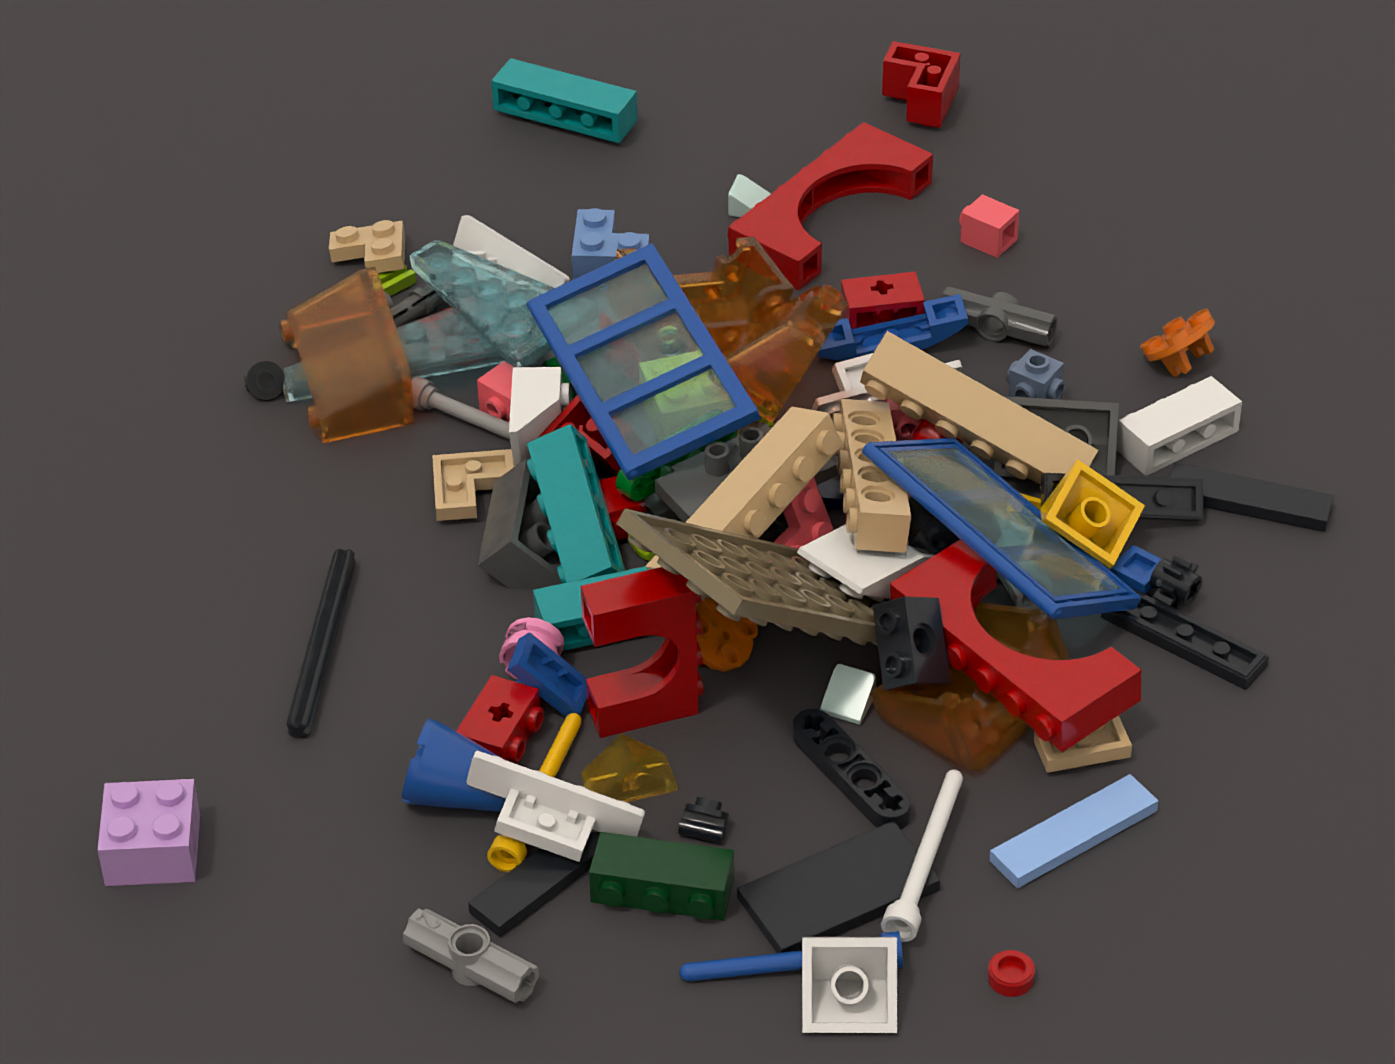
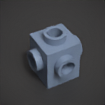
M1030 349L1019 361H1014L1007 372L1006 380L1009 383L1008 396L1061 399L1066 387V382L1063 380L1064 363Z

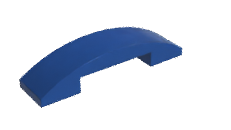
M961 294L923 302L924 314L851 329L848 318L811 326L817 355L827 359L845 361L874 353L887 331L920 350L928 348L949 338L969 324Z

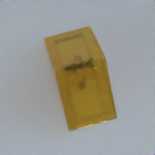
M622 733L581 772V780L585 788L618 801L629 802L677 791V784L666 755Z

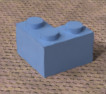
M598 208L578 209L571 255L573 280L649 245V234H636L633 232L616 233L615 210H601ZM645 269L600 291L615 292L623 288L626 292L648 293L650 272L648 269Z

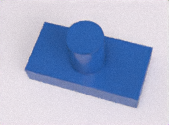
M529 632L520 637L507 669L518 678L515 682L538 688L539 696L565 717L571 713L580 715L587 697V678L532 633Z

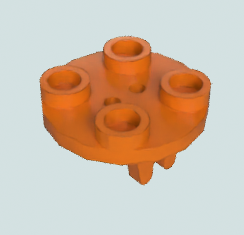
M1207 308L1196 312L1186 322L1183 317H1178L1162 327L1165 334L1148 339L1140 345V349L1148 361L1161 360L1173 377H1177L1181 372L1187 374L1192 369L1185 353L1188 348L1196 358H1199L1204 353L1209 355L1214 351L1208 331L1214 326L1215 320Z
M711 597L705 598L696 606L702 624V634L697 635V641L702 651L703 664L710 669L722 672L737 669L750 657L754 645L753 639L758 635V626L745 617H741L740 621H735L724 616L716 609L718 603Z

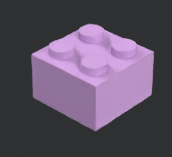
M194 779L104 784L97 851L105 886L195 882L200 809Z

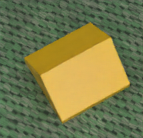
M1077 459L1040 508V513L1044 524L1108 568H1111L1115 564L1145 505Z

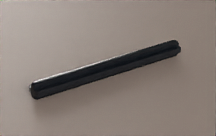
M339 548L335 550L332 556L286 722L287 732L292 737L300 736L304 738L311 731L356 564L354 559L355 553L351 549L343 550Z

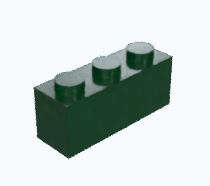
M600 832L589 870L591 902L613 907L621 906L649 910L655 913L664 912L693 916L698 919L725 921L735 880L734 850Z

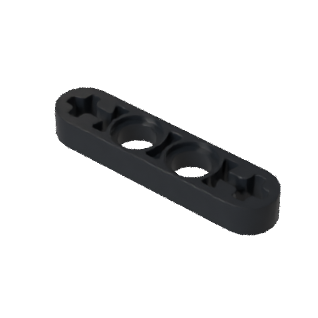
M806 709L799 712L793 720V741L796 746L875 827L882 826L891 821H894L900 830L906 827L910 821L911 807L910 798L907 793L827 713L818 709ZM834 751H841L849 755V758L843 761H833L827 755ZM858 778H869L876 784L868 788H860L854 785L853 781Z

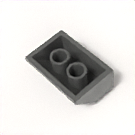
M1003 396L1096 448L1098 452L1090 468L1100 475H1115L1119 403ZM994 459V472L1001 477H1015L1005 469L1003 463Z
M526 458L494 481L478 566L508 588L540 589L562 584L557 571V567L561 565L558 553L554 551L549 542L547 531L551 529L548 517L543 514L539 507L537 495L541 494L538 482L530 474L527 465L528 459Z

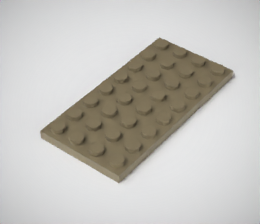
M624 509L617 522L618 526L630 534L628 540L631 544L643 551L656 554L659 557L657 563L662 568L673 574L683 575L688 579L686 586L690 590L703 597L714 599L718 603L716 609L732 620L740 621L741 617H745L761 626H766L768 622H771L787 631H792L793 627H797L813 636H817L818 632H823L835 640L841 641L843 637H848L861 645H866L867 641L878 646L872 605L882 602L875 601L866 595L862 599L848 595L839 588L842 582L833 576L830 579L825 578L808 568L810 561L797 553L799 548L629 509Z

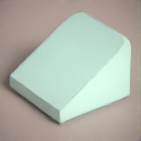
M738 174L728 194V215L741 218L771 193L747 177Z
M837 664L829 681L820 710L829 716L860 725L876 697V676L870 672Z

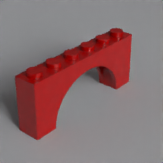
M863 122L728 227L729 257L799 291L822 272V243L810 236L802 227L807 217L822 205L853 194L885 193L912 200L932 184L933 154Z
M961 539L890 582L891 600L904 596L939 598L947 660L956 670H962L976 682L977 686L984 693H990L1012 716L1021 718L1034 729L1040 739L1049 741L1062 753L1141 701L1142 670L1113 647L1085 658L1049 660L1019 653L991 637L980 625L974 613L982 599L997 587L996 570Z

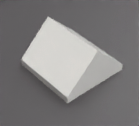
M802 937V1033H897V937Z

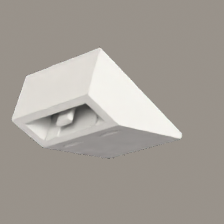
M846 524L800 547L797 552L810 561L808 565L810 570L825 578L830 579L833 576L842 582L839 588L848 595L857 599H862L866 595L878 602H883L884 598L891 600L890 582L935 555L932 552L911 546L909 541L907 542L906 553L856 550L853 533H847Z

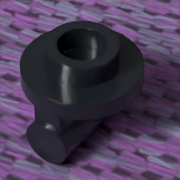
M260 361L254 364L249 369L247 375H244L246 390H249L252 395L262 400H270L277 397L285 387V374L282 368L271 361Z
M696 797L695 804H685L684 814L679 823L678 834L722 844L725 839L729 813L721 811V802Z

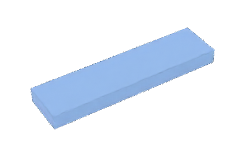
M1129 774L991 849L989 861L1018 889L1157 812L1159 801Z

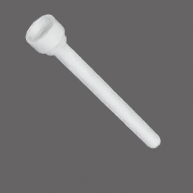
M958 770L947 772L899 900H896L887 907L881 922L883 932L899 931L901 942L913 940L922 919L917 905L963 781V776Z

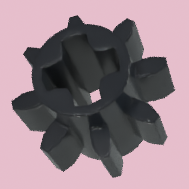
M1177 554L1174 555L1172 562L1165 558L1159 561L1150 577V586L1157 589L1153 596L1154 599L1176 609L1180 601L1186 605L1192 603L1202 586V577L1195 574L1199 567L1198 564Z

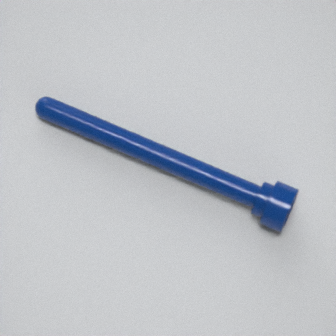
M899 931L880 933V937H897V969L903 968V953ZM802 951L690 962L680 967L679 975L684 981H698L801 970Z

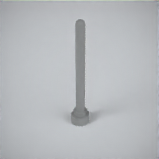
M420 376L414 377L409 383L405 392L406 405L423 411L425 408L428 410L436 408L510 440L509 422L440 394L439 389L435 387L432 381Z

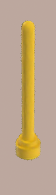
M571 713L566 716L539 770L540 772L554 778L556 777L581 727L582 719L578 714ZM499 835L494 839L487 853L488 861L496 869L508 873L524 861L527 855L526 843L505 835Z

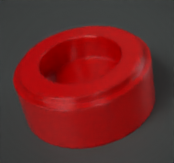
M1005 950L991 958L988 965V983L995 992L1008 997H1016L1027 993L1032 988L1035 965L1028 955L1016 950Z

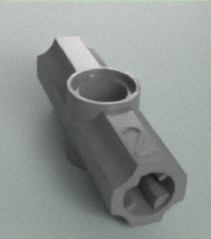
M948 286L943 293L942 298L961 294L969 324L966 326L976 328L978 333L986 340L999 342L1007 336L1048 348L1054 340L1058 326V317L1054 314L1020 306L1018 300L1006 292H997L991 297H986Z

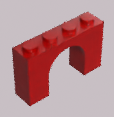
M662 567L580 586L582 618L595 647L646 635L665 638L660 649L645 662L632 668L586 679L587 709L599 738L698 714V696L704 694L701 676L697 670V666L703 665V656L697 641V635L702 634V624L699 613L696 610V604L701 603L702 598L701 595L693 592L686 586L688 579L683 575H676Z

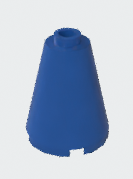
M428 718L417 741L419 747L415 758H411L402 791V801L410 805L501 812L506 798L472 787L466 783L472 758L476 751L494 756L498 755L442 722Z

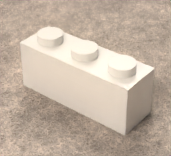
M1210 376L1118 421L1116 451L1145 476L1150 475L1238 432L1242 401L1215 378Z

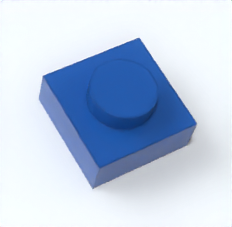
M1132 545L1115 562L1110 571L1128 586L1147 594L1153 588L1150 586L1151 574L1162 559Z

